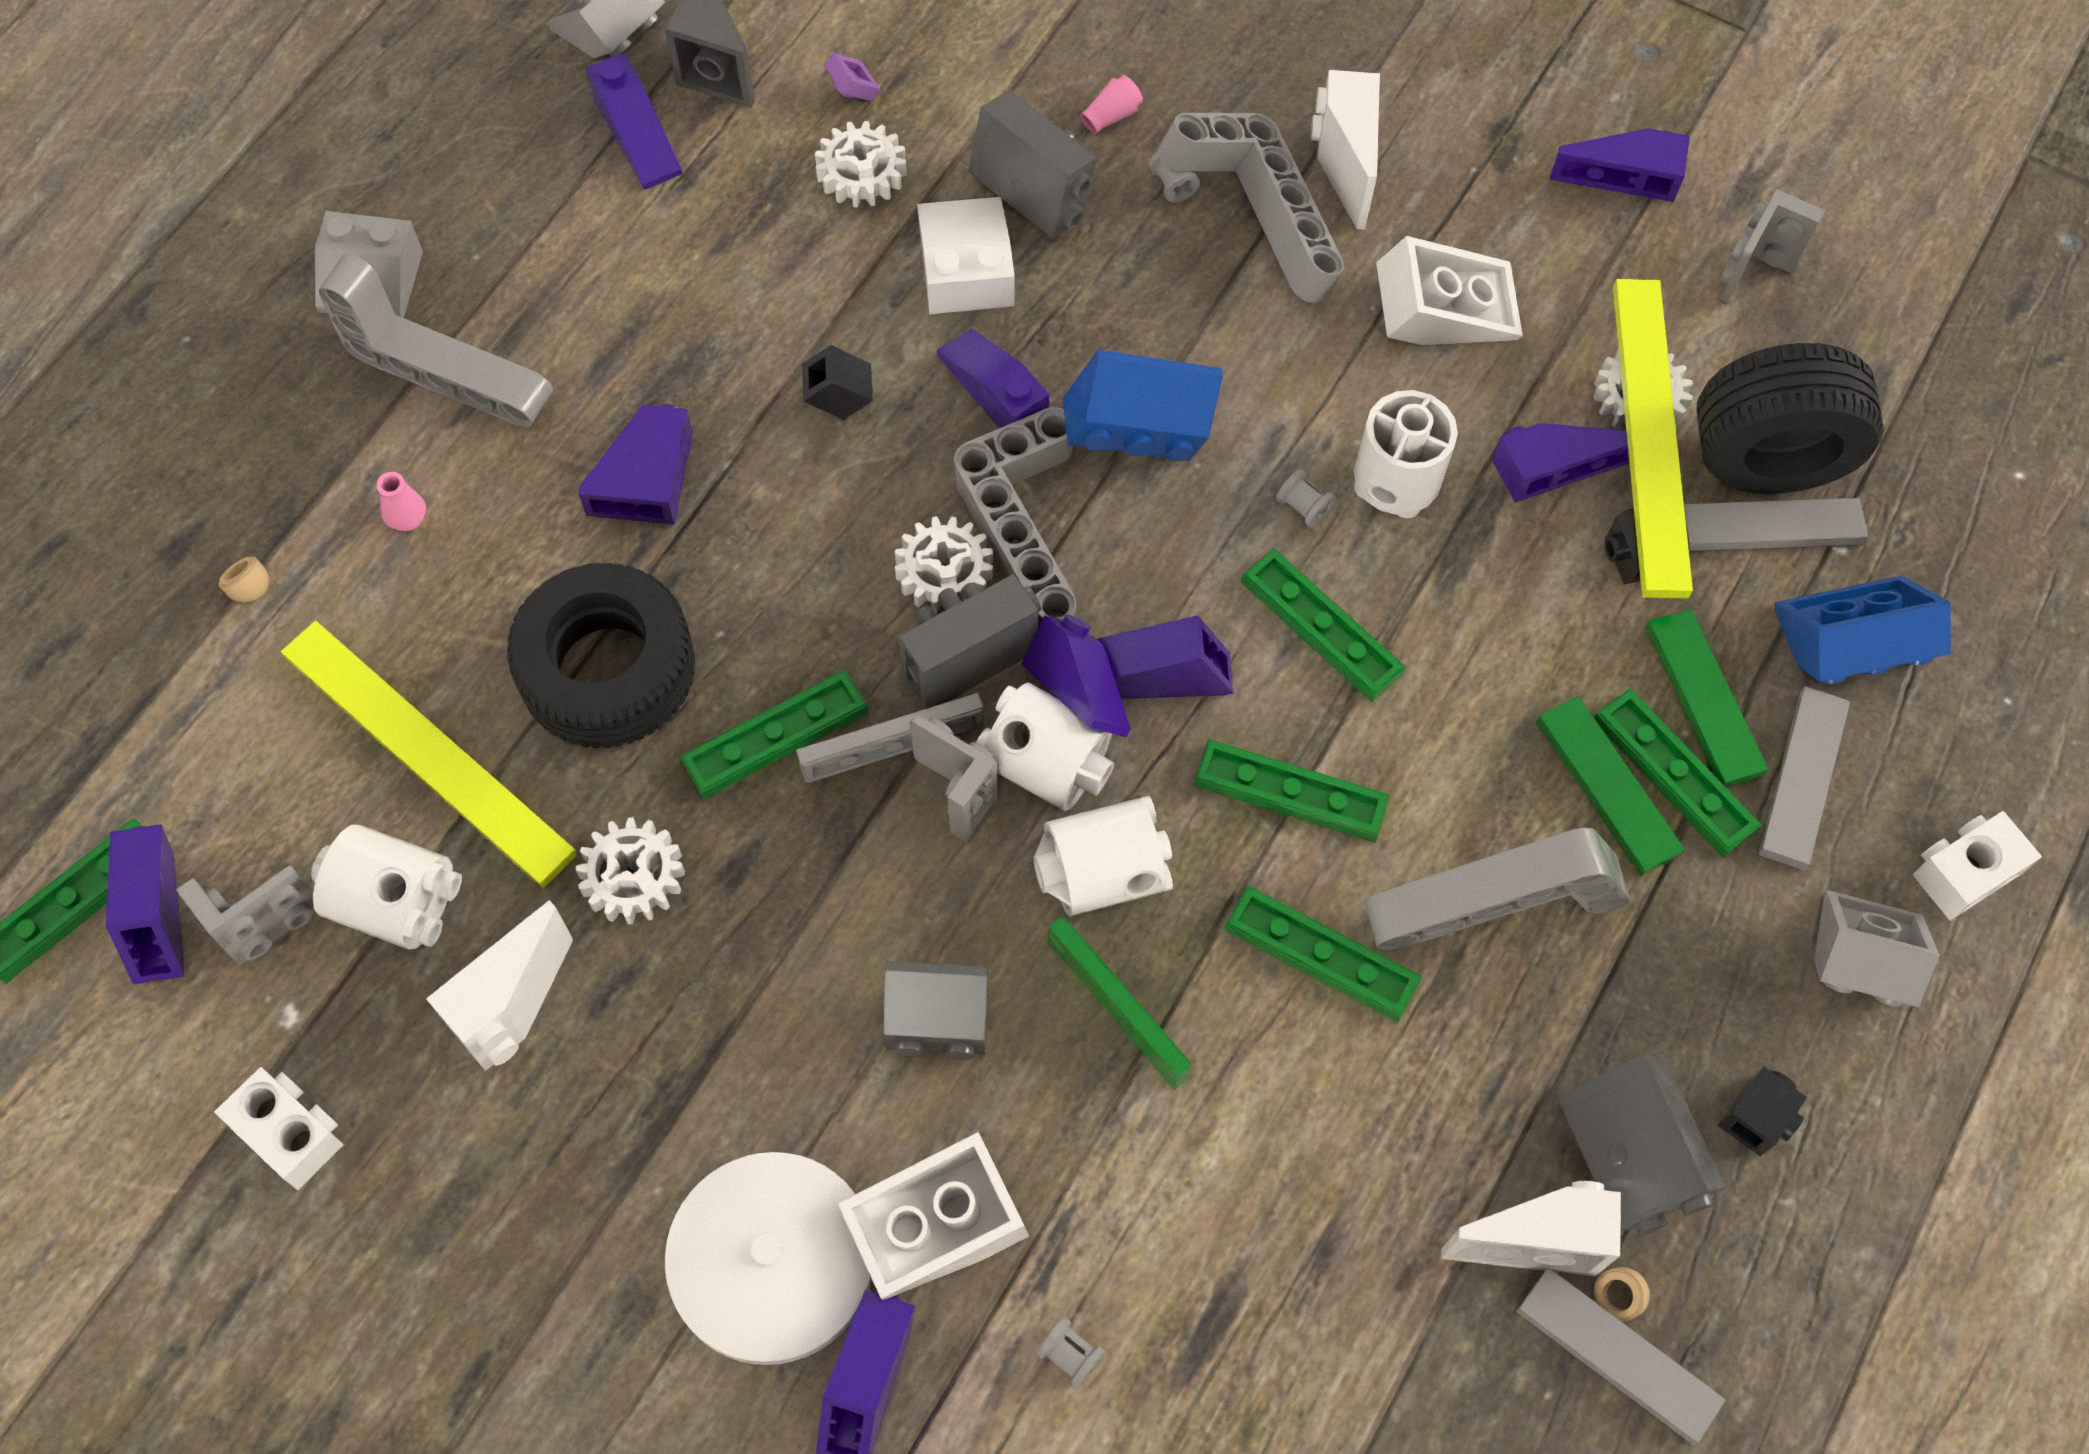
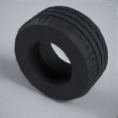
M1822 343L1778 345L1755 351L1734 360L1709 379L1698 397L1696 407L1703 461L1709 472L1725 485L1754 493L1796 492L1839 480L1856 471L1870 459L1880 444L1884 432L1876 381L1870 366L1853 352L1838 346Z
M593 563L572 567L550 577L540 587L533 590L532 594L524 600L525 603L519 607L518 613L515 614L514 623L510 626L507 640L509 643L507 645V659L512 678L523 702L534 719L546 731L549 730L550 734L559 736L565 742L569 741L570 744L574 745L580 744L583 747L592 746V748H600L603 746L604 748H611L612 746H623V743H634L633 741L637 739L640 741L645 738V735H651L655 733L656 729L662 728L664 722L670 721L673 718L672 715L676 714L680 709L679 706L685 702V696L689 694V686L693 683L695 673V653L684 613L670 590L664 587L659 580H655L654 576L645 574L640 569H635L631 566L624 567V565L618 563ZM603 629H621L634 633L645 641L643 651L635 664L625 673L611 680L596 683L580 682L560 672L562 661L568 650L579 639L592 632Z

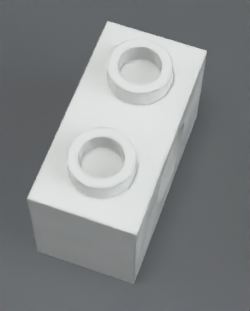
M2002 811L1988 821L1982 815L1976 817L1957 832L1961 838L1952 844H1949L1944 838L1921 854L1926 862L1913 876L1951 921L2022 875L2042 856L2007 814ZM1967 856H1970L1973 859H1975L1978 862L1980 868L1973 866L1969 862Z

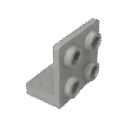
M1778 189L1774 192L1768 205L1759 202L1748 223V227L1755 230L1747 228L1745 233L1742 234L1731 255L1733 259H1730L1719 280V283L1726 286L1719 301L1728 303L1752 256L1772 267L1780 268L1792 274L1825 210Z
M915 714L910 721L914 758L950 780L945 793L948 796L947 813L949 814L950 832L967 843L998 799L997 763L991 752L982 745L975 742H970L968 745L953 736L952 730L940 720L935 718L926 720L920 715Z
M291 866L284 868L233 906L227 903L215 887L206 892L194 878L176 889L206 931L239 966L247 960H254L264 955L272 946V942L287 931L304 926L310 921L315 912L313 893Z

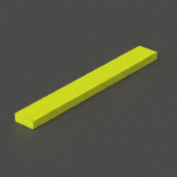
M1616 279L1613 286L1642 597L1689 599L1693 592L1661 282L1660 280Z
M316 620L280 651L289 663L542 889L578 856L576 850Z

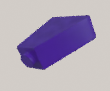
M670 404L641 406L580 485L578 494L586 516L675 525L693 435L687 409H681Z
M1198 615L1097 639L1104 645L1121 699L1225 696L1233 694L1230 652Z
M162 824L138 826L132 829L110 832L106 929L133 984L184 976L175 859Z
M868 1290L864 1291L823 1395L816 1454H872L910 1338L915 1305L903 1302L897 1296L882 1300L878 1293Z

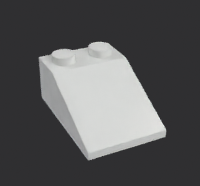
M1329 70L1326 88L1318 87L1316 113L1320 115H1313L1311 140L1318 141L1317 159L1355 228L1365 230L1377 179L1380 74Z
M992 197L917 204L929 314L1015 307L1014 268L1001 198Z
M1406 236L1376 262L1388 338L1419 345L1511 341L1518 340L1523 336L1511 263L1509 261Z
M550 900L426 998L449 1029L485 1071L493 1064L498 1066L505 1063L517 1052L518 1044L526 1038L573 942V938L556 907Z
M979 1132L838 1203L882 1300L980 1262L1029 1237Z
M1573 1182L1572 1187L1567 1186L1459 1227L1441 1248V1259L1545 1270L1549 1267L1554 1272L1596 1276L1620 1257L1621 1192L1605 1191L1604 1184L1599 1182Z

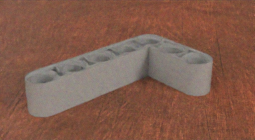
M1257 113L1178 114L1158 146L1157 155L1160 161L1168 168L1180 172L1236 171L1295 295L1306 302H1320L1342 273L1344 263L1277 125L1269 117Z
M343 254L318 290L322 303L344 348L353 357L365 364L523 428L532 426L553 393V387L550 382L531 369L395 315L378 274L367 262L355 255Z
M1058 407L1044 409L961 445L954 455L956 488L981 534L984 533L986 535L987 544L993 550V555L1005 577L1007 578L1014 574L1023 588L1029 586L1034 591L1041 606V611L1038 612L1039 625L1044 615H1046L1045 613L1051 610H1060L1065 615L1076 617V599L1012 485L1064 463L1073 454L1074 445H1068L1064 409ZM1059 434L1062 437L1050 438L1047 435ZM1019 451L1022 454L1010 455L1008 452ZM970 468L982 469V471L976 473L967 470ZM993 502L1002 504L998 508H990L986 505ZM1010 538H1019L1023 540L1021 543L1018 544H1010L1006 542V540ZM1034 573L1040 574L1044 578L1034 581L1027 579L1026 576ZM1065 615L1057 618L1063 620Z
M1579 828L1379 892L1367 898L1365 904L1377 949L1391 951L1569 895L1591 914L1606 913L1622 908L1630 902V897L1616 853L1594 829Z

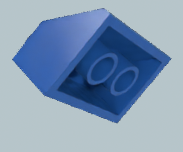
M1097 350L1063 397L1068 445L1083 446L1093 451L1105 449L1127 452L1132 456L1150 455L1165 457L1171 461H1190L1209 438L1223 378L1222 368Z
M1904 576L1775 602V612L1798 668L1820 683H1839L1844 681L1846 676L1860 673L1882 674L1887 672L1889 667L1902 664L1924 665L1930 663L1932 658L1951 654V602Z

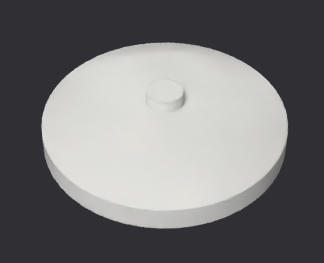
M779 1152L758 1153L733 1160L719 1167L700 1181L683 1201L675 1215L669 1231L665 1252V1272L669 1292L678 1313L691 1331L707 1346L726 1357L740 1362L760 1365L783 1364L796 1361L823 1349L833 1342L852 1323L864 1291H869L872 1280L838 1206V1203L855 1195L853 1190L843 1179L826 1166L800 1155Z

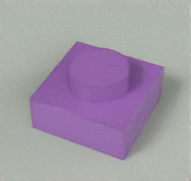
M833 53L824 65L834 79L833 85L836 90L847 98L857 97L872 101L881 90L860 60Z

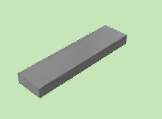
M1860 498L1684 504L1689 551L1863 545L1868 539Z
M1806 686L1800 692L1758 855L1801 870H1805L1810 865L1850 705L1849 700Z
M975 693L797 749V757L804 782L810 783L913 750L910 721L915 714L920 715L926 720L930 718L940 720L952 730L955 737L981 729L984 726L983 705L979 694Z
M1549 1267L1543 1271L1516 1310L1518 1314L1692 1445L1699 1443L1726 1401L1725 1398Z

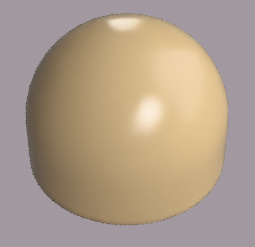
M245 557L237 561L219 579V587L232 600L241 603L251 602L260 598L266 592L269 585L267 570L256 557Z
M1616 1267L1607 1270L1598 1277L1594 1285L1595 1302L1621 1322L1638 1317L1648 1306L1650 1299L1648 1284L1642 1275L1633 1269ZM1614 1280L1624 1281L1632 1290L1633 1301L1628 1309L1616 1308L1608 1301L1607 1290Z

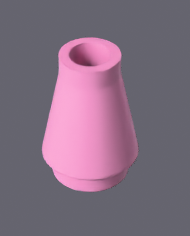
M1122 75L1118 79L1112 78L1090 106L1080 114L1081 120L1091 133L1096 134L1103 128L1138 111L1137 106L1143 102L1142 94L1135 83L1126 75Z
M387 472L381 475L377 481V489L379 491L381 517L384 523L399 531H410L418 527L423 521L426 512L424 499L405 482L399 473Z

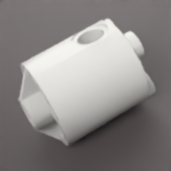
M1415 390L1396 391L1381 398L1370 410L1354 467V490L1356 494L1378 510L1399 515L1403 518L1415 517L1420 510L1428 507L1439 494L1458 436L1456 420L1448 407L1434 396Z
M1029 682L1023 684L1018 689L1008 686L996 705V711L1000 715L992 729L986 728L976 742L993 755L997 763V774L1065 812L1074 806L1084 791L1094 796L1098 795L1105 786L1114 767V762L1104 757L1112 734L1089 728L1058 698ZM1026 726L1030 730V739L1027 745L1023 741V731Z
M1150 796L1048 821L1044 824L1043 837L1036 854L1033 856L1037 880L1043 894L1050 893L1058 898L1069 917L1173 889L1171 874L1166 862H1164L1165 860L1172 859L1171 846L1164 830L1156 832L1154 826L1157 822L1156 812Z
M350 825L341 831L331 845L322 848L314 861L311 872L312 880L315 882L313 892L314 910L319 916L406 949H416L421 944L432 947L436 943L443 926L440 917L447 901H452L456 897L462 881V875L453 871L452 863L448 857L362 825Z

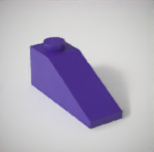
M623 52L586 67L594 102L643 189H648L682 175V169L645 89L625 53Z
M1647 128L1559 146L1550 173V180L1674 202L1685 177L1690 136Z
M970 329L937 349V356L998 428L1049 408V393L1024 364L975 330Z
M1539 423L1527 428L1518 426L1508 430L1500 437L1492 461L1516 503L1630 464L1626 430Z
M1044 615L1021 665L1089 728L1127 737L1131 728L1104 645L1089 633L1091 627L1083 620L1071 615H1065L1063 620Z

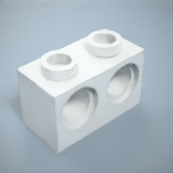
M260 1067L214 1113L285 1181L299 1190L344 1145L331 1133L338 1124L317 1104L310 1111L301 1105L297 1099L304 1092L283 1072L274 1079ZM269 1099H275V1107L272 1112L263 1118H257V1111L260 1105ZM310 1131V1139L307 1145L298 1151H291L293 1139L302 1132Z

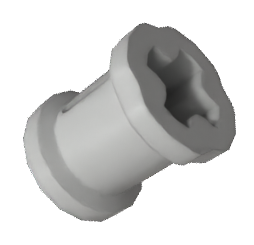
M1157 152L1151 157L1149 161L1150 169L1154 175L1159 176L1163 183V194L1168 202L1177 203L1184 201L1198 190L1200 180L1195 173L1174 171L1160 161Z
M1302 469L1295 471L1284 482L1276 495L1277 501L1281 505L1288 504L1305 518L1304 523L1309 528L1317 526L1328 515L1336 502L1335 495L1331 492L1326 494L1307 479V473Z
M1064 1317L1041 1344L1036 1352V1356L1041 1360L1045 1358L1050 1359L1072 1378L1071 1385L1078 1389L1105 1355L1106 1350L1101 1346L1094 1348L1070 1328L1071 1321Z

